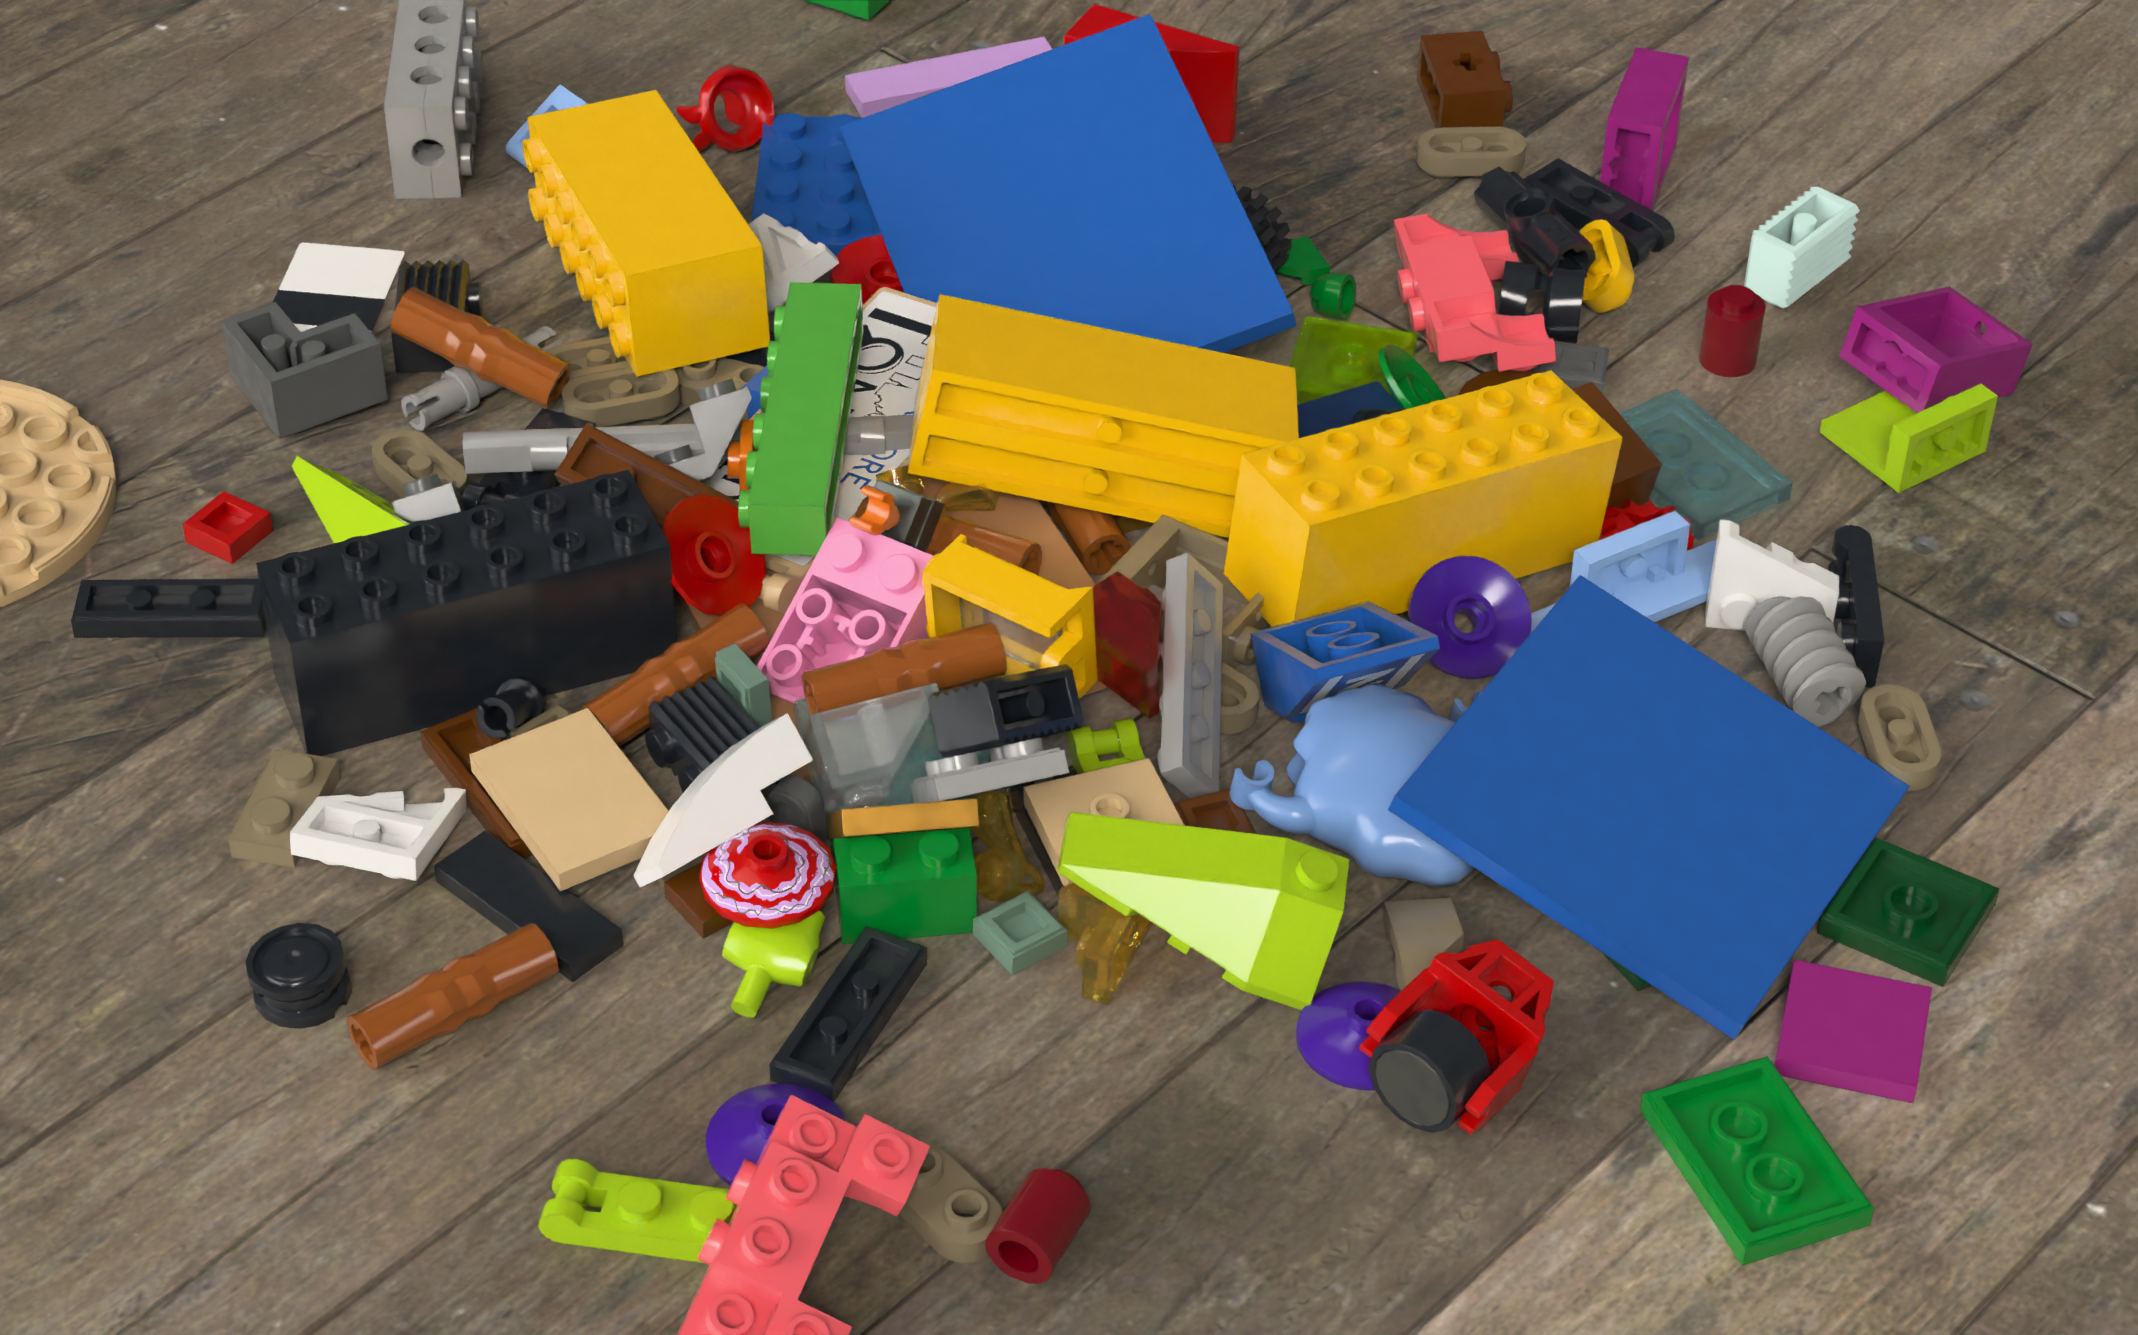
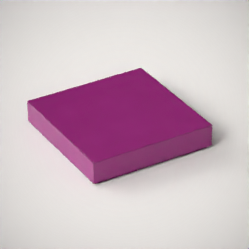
M1794 960L1774 1066L1783 1077L1914 1103L1932 987Z

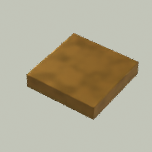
M977 798L841 809L826 813L829 840L979 826Z

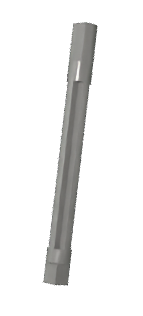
M914 415L850 417L844 455L885 454V451L910 449ZM741 422L731 439L732 442H740ZM695 423L595 427L655 458L654 455L688 444L693 455L704 452ZM583 428L464 432L463 456L466 474L557 470ZM728 447L721 460H728Z

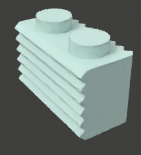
M1818 186L1810 187V191H1804L1803 196L1797 197V201H1791V206H1785L1784 211H1778V215H1772V219L1766 220L1765 225H1759V230H1753L1744 286L1750 288L1769 304L1781 308L1791 305L1851 258L1848 251L1853 248L1850 242L1855 239L1852 233L1856 230L1854 223L1858 221L1855 216L1859 212L1857 205Z

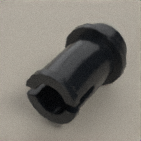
M523 677L511 678L500 686L496 696L489 697L484 700L485 704L478 706L476 720L481 731L488 737L495 739L504 738L509 735L510 731L544 713V694L540 687L529 679Z

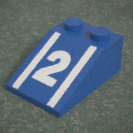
M1369 601L1250 633L1264 706L1283 718H1288L1290 722H1305L1312 703L1322 698L1332 697L1346 689L1361 688L1366 684L1379 683L1392 689L1405 686L1440 649L1437 635Z

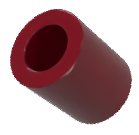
M1729 285L1714 291L1708 297L1699 361L1707 371L1715 375L1741 377L1749 374L1756 367L1766 305L1764 300L1750 288L1742 285Z
M1039 1168L1029 1172L986 1238V1251L993 1263L1008 1276L1025 1283L1039 1284L1047 1281L1090 1214V1201L1081 1183L1073 1175L1060 1169Z

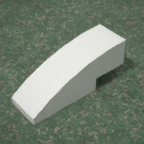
M788 713L762 726L726 750L697 776L672 805L651 838L633 875L639 887L666 876L722 844L739 832L773 815L760 790L813 761Z

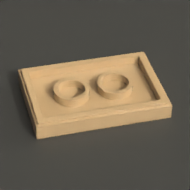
M589 708L469 754L471 771L560 891L642 858L651 838L669 812Z

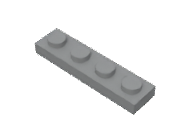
M1187 552L1166 560V589L1162 594L1165 609L1164 641L1161 644L1163 693L1159 699L1162 726L1161 748L1158 751L1157 759L1160 774L1165 780L1173 784L1187 797L1194 798L1219 791L1223 584Z

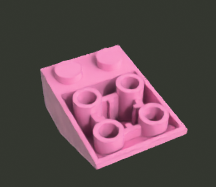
M837 517L757 665L760 671L769 679L770 695L809 711L802 684L803 672L865 656L882 647H898L912 639H928L922 570L925 569L933 555L883 535H871L852 527L848 521ZM874 711L834 722L857 731Z

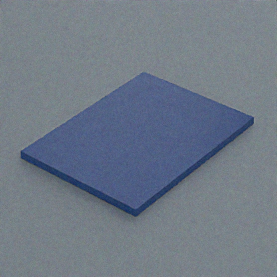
M1151 14L839 126L904 293L938 303L939 295L942 294L1221 353L1297 326L1294 312Z

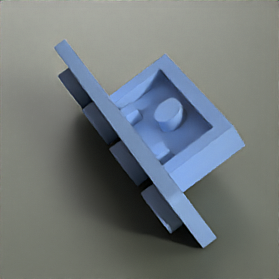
M1673 511L1574 550L1570 586L1581 575L1651 621L1657 622L1707 601L1717 540L1686 551L1690 524L1676 511ZM1555 604L1531 613L1532 624L1530 634Z

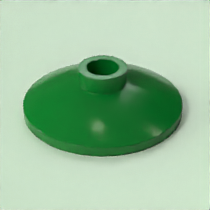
M1387 344L1380 349L1379 361L1383 378L1391 397L1402 409L1406 410L1428 404L1432 401L1446 399L1430 375L1406 351L1394 344Z

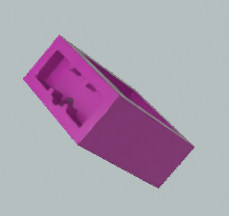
M1636 47L1608 115L1600 182L1653 211L1677 147L1689 57Z
M1949 286L1857 306L1839 357L1916 413H1919L1942 402L1949 396L1957 395L1978 384H1983L1998 395V397L2013 394L2033 344ZM1982 322L1986 326L1985 334L1981 331Z

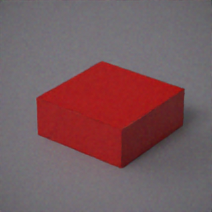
M225 491L183 523L186 543L231 564L235 563L273 532L269 511Z

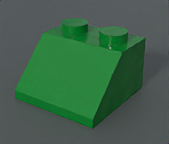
M969 827L830 839V852L836 865L834 886L842 944L854 943L866 926L902 939L973 933V918L977 917V873Z

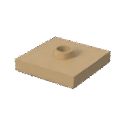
M1149 758L1024 787L1025 808L1056 871L1059 864L1066 819L1071 812L1184 825ZM1058 873L1067 894L1084 890Z

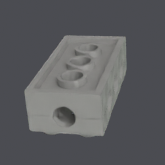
M399 0L384 102L395 199L462 198L464 176H473L474 159L472 145L477 143L476 114L480 113L479 84H483L484 70L482 52H475L474 39L479 37L477 6H468L467 0Z

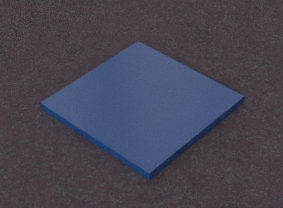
M1579 575L1396 793L1388 810L1735 1040L1910 786Z

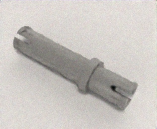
M543 326L537 329L536 332L521 339L545 352L553 347L562 345L560 339L545 346V341L556 335L555 331L547 326ZM454 366L444 371L441 375V380L414 394L411 393L404 396L401 401L403 414L405 417H408L419 411L420 416L412 419L409 424L414 429L422 431L428 428L429 425L456 411L467 413L479 405V399L503 388V386L482 380L470 370Z

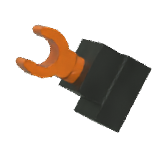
M877 480L874 487L870 485L862 487L861 493L868 496V504L860 518L855 516L850 518V525L871 535H883L926 552L945 504L890 482L885 483Z

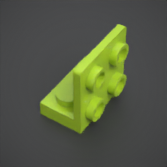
M1978 384L1916 413L1885 390L1821 421L1820 433L1900 493L1986 452L1998 395L1983 384Z

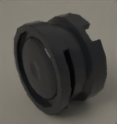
M295 923L280 926L264 934L251 947L245 961L250 987L253 989L256 1009L265 1020L279 1027L302 1029L318 1026L335 1018L334 1011L340 1004L347 1005L352 993L341 941L331 930L318 924Z

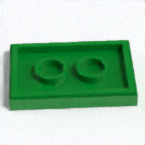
M1768 1056L1642 1093L1641 1113L1742 1266L1871 1225L1874 1213L1873 1206Z

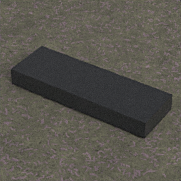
M259 579L81 580L71 619L74 638L264 637L266 629Z
M486 831L434 865L437 883L506 934H510L529 923L537 925L551 943L558 961V972L571 982L580 978L623 947L621 928L567 889L560 891L549 876Z
M866 926L770 1062V1081L799 1085L821 1093L834 1102L926 967L927 947Z

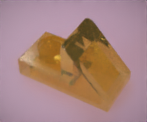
M1071 883L1062 887L1059 891L1058 921L1068 930V939L1079 942L1075 954V965L1082 968V997L1108 1005L1153 923L1140 914L1127 917L1075 883Z

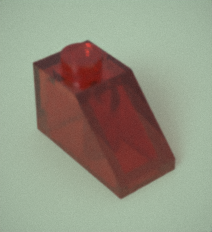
M1116 571L1093 586L1098 680L1150 719L1159 713L1163 610L1161 602L1151 590L1138 586L1125 575Z

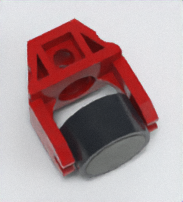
M1499 939L1469 946L1462 953L1443 952L1437 954L1433 958L1430 967L1425 968L1381 1010L1366 1030L1369 1036L1359 1047L1362 1052L1371 1058L1368 1064L1373 1087L1384 1105L1400 1120L1415 1129L1434 1133L1447 1130L1458 1120L1457 1125L1470 1135L1480 1131L1520 1091L1545 1034L1546 1027L1544 1021L1550 1006L1554 980ZM1503 986L1507 988L1511 993V1001H1508L1492 989V987ZM1478 1026L1484 1027V1028L1488 1029L1489 1031H1485V1030H1483V1029H1480Z

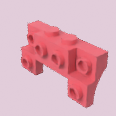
M1427 213L1393 219L1396 249L1404 269L1397 270L1401 301L1403 304H1408L1409 319L1413 332H1423L1430 353L1436 352L1439 362L1450 360L1465 362L1473 360L1479 355L1491 353L1499 372L1507 370L1526 371L1540 364L1556 362L1555 342L1553 338L1549 339L1546 333L1542 313L1528 316L1496 314L1494 289L1491 284H1495L1503 279L1506 261L1518 262L1517 253H1512L1509 246L1507 230L1494 232L1459 230L1439 222Z
M790 1095L757 1164L744 1159L729 1188L725 1199L737 1204V1207L729 1224L718 1218L715 1220L699 1252L697 1259L708 1264L709 1267L677 1335H849L852 1326L799 1301V1295L843 1197L864 1202L897 1217L908 1199L930 1146L866 1114L863 1115L856 1127Z

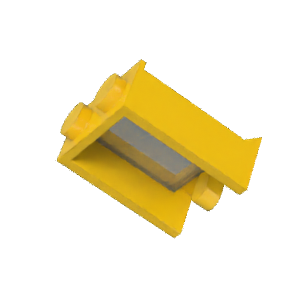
M960 534L944 551L934 555L927 563L925 569L922 570V585L924 587L927 616L926 630L929 638L992 622L999 632L1006 655L1007 671L1003 676L1067 664L1073 670L1079 700L1098 681L1093 586L1067 589L981 549L967 545V537L963 534Z

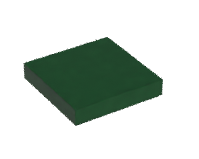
M1875 837L1821 916L1817 934L1944 987L1994 909L2000 889Z

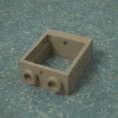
M1162 515L1098 582V589L1135 643L1154 650L1161 646L1164 641L1165 609L1163 602L1143 593L1152 584L1162 588L1166 584V560L1188 552L1223 584V596L1246 605L1226 628L1222 627V661L1235 670L1241 663L1247 666L1255 660L1250 633L1271 628L1260 612L1264 602L1263 596L1258 592L1249 602L1223 574L1228 541L1165 515Z

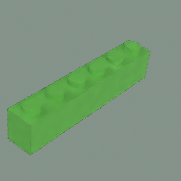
M790 282L786 306H776L774 317L775 341H769L767 355L769 377H762L760 405L761 412L765 414H755L753 426V445L755 451H748L746 460L747 489L751 490L740 491L738 505L739 527L750 528L752 554L816 556L832 527L864 333L861 284Z

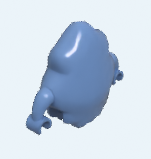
M1379 683L1366 684L1361 688L1346 689L1332 697L1322 698L1312 703L1305 718V726L1293 741L1298 753L1292 758L1286 768L1288 779L1295 788L1293 797L1280 796L1271 792L1275 771L1266 760L1256 763L1253 780L1247 778L1240 768L1234 770L1229 796L1235 805L1242 809L1255 810L1261 818L1284 832L1296 835L1307 834L1327 846L1347 853L1365 872L1378 877L1402 878L1433 887L1456 886L1475 869L1388 810L1396 793L1468 709L1459 698L1453 700L1449 719L1434 713L1423 698L1405 691L1389 688ZM1482 691L1475 692L1472 703Z

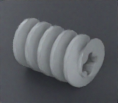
M1780 596L1767 599L1753 608L1747 618L1746 634L1750 643L1754 645L1760 660L1763 661L1769 676L1773 678L1779 693L1783 695L1787 707L1819 728L1836 721L1863 694L1866 680L1862 670L1856 666L1853 655L1846 650L1842 637L1836 633L1833 622L1830 618L1826 617L1822 604L1813 597L1800 596L1790 598Z

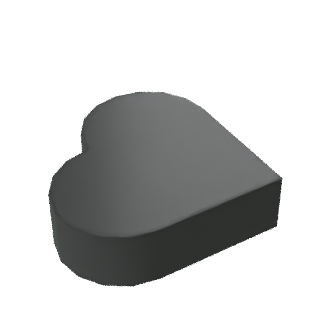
M786 775L778 784L772 783L761 790L773 812V815L766 819L773 823L792 824L809 831L823 843L828 839V828L822 797L808 781L799 776Z

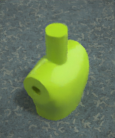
M820 911L799 923L773 929L745 927L738 923H733L724 943L722 957L746 971L730 1005L736 1013L748 1018L755 1017L771 982L796 987L805 986L818 955L820 932L825 921V916Z

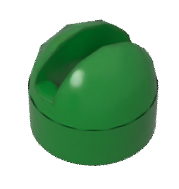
M1334 272L1323 274L1317 278L1311 285L1310 290L1313 308L1319 314L1328 318L1348 319L1353 311L1356 299V283L1353 275Z

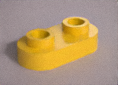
M1595 220L1578 231L1592 244L1596 260L1587 271L1582 301L1594 312L1603 313L1619 308L1628 300L1632 292L1634 271L1623 235L1606 220Z

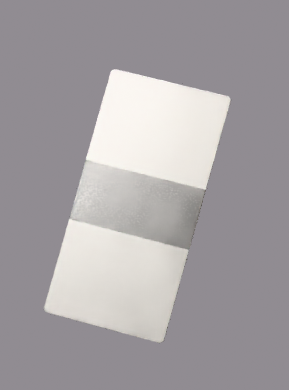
M300 243L273 302L279 305L300 332L353 313L372 332L405 253L397 250Z

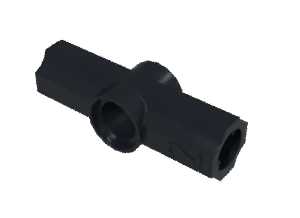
M1500 166L1483 174L1480 186L1474 191L1476 203L1501 230H1507L1508 237L1512 239L1518 258L1524 262L1536 263L1546 274L1554 266L1585 269L1586 278L1590 265L1596 260L1594 248L1580 232L1556 211L1552 194L1543 188H1532L1515 171L1507 172Z

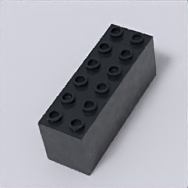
M630 470L603 474L593 479L553 489H543L533 494L489 505H479L469 510L429 520L415 521L406 526L366 536H356L342 542L302 552H292L278 558L256 563L275 680L305 753L324 756L432 727L474 710L480 704H485L484 700L496 696L500 686L511 678L523 677L531 680L540 687L545 697L631 674L646 660L663 654L672 643L677 642L674 594L671 583L670 544Z

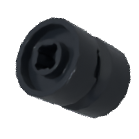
M1506 261L1499 314L1507 316L1538 314L1526 312L1528 291H1545L1543 316L1545 330L1549 339L1553 338L1557 342L1577 344L1586 270L1554 266L1548 274H1542L1537 264Z

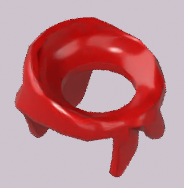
M730 63L719 68L706 79L700 88L699 105L678 106L676 111L690 124H699L702 131L693 140V144L698 152L704 150L711 143L716 144L727 152H736L750 148L762 139L764 122L767 126L773 124L775 105L772 93L761 76L752 70L737 67ZM719 94L724 102L726 118L730 122L741 126L733 134L721 129L716 121L714 104Z

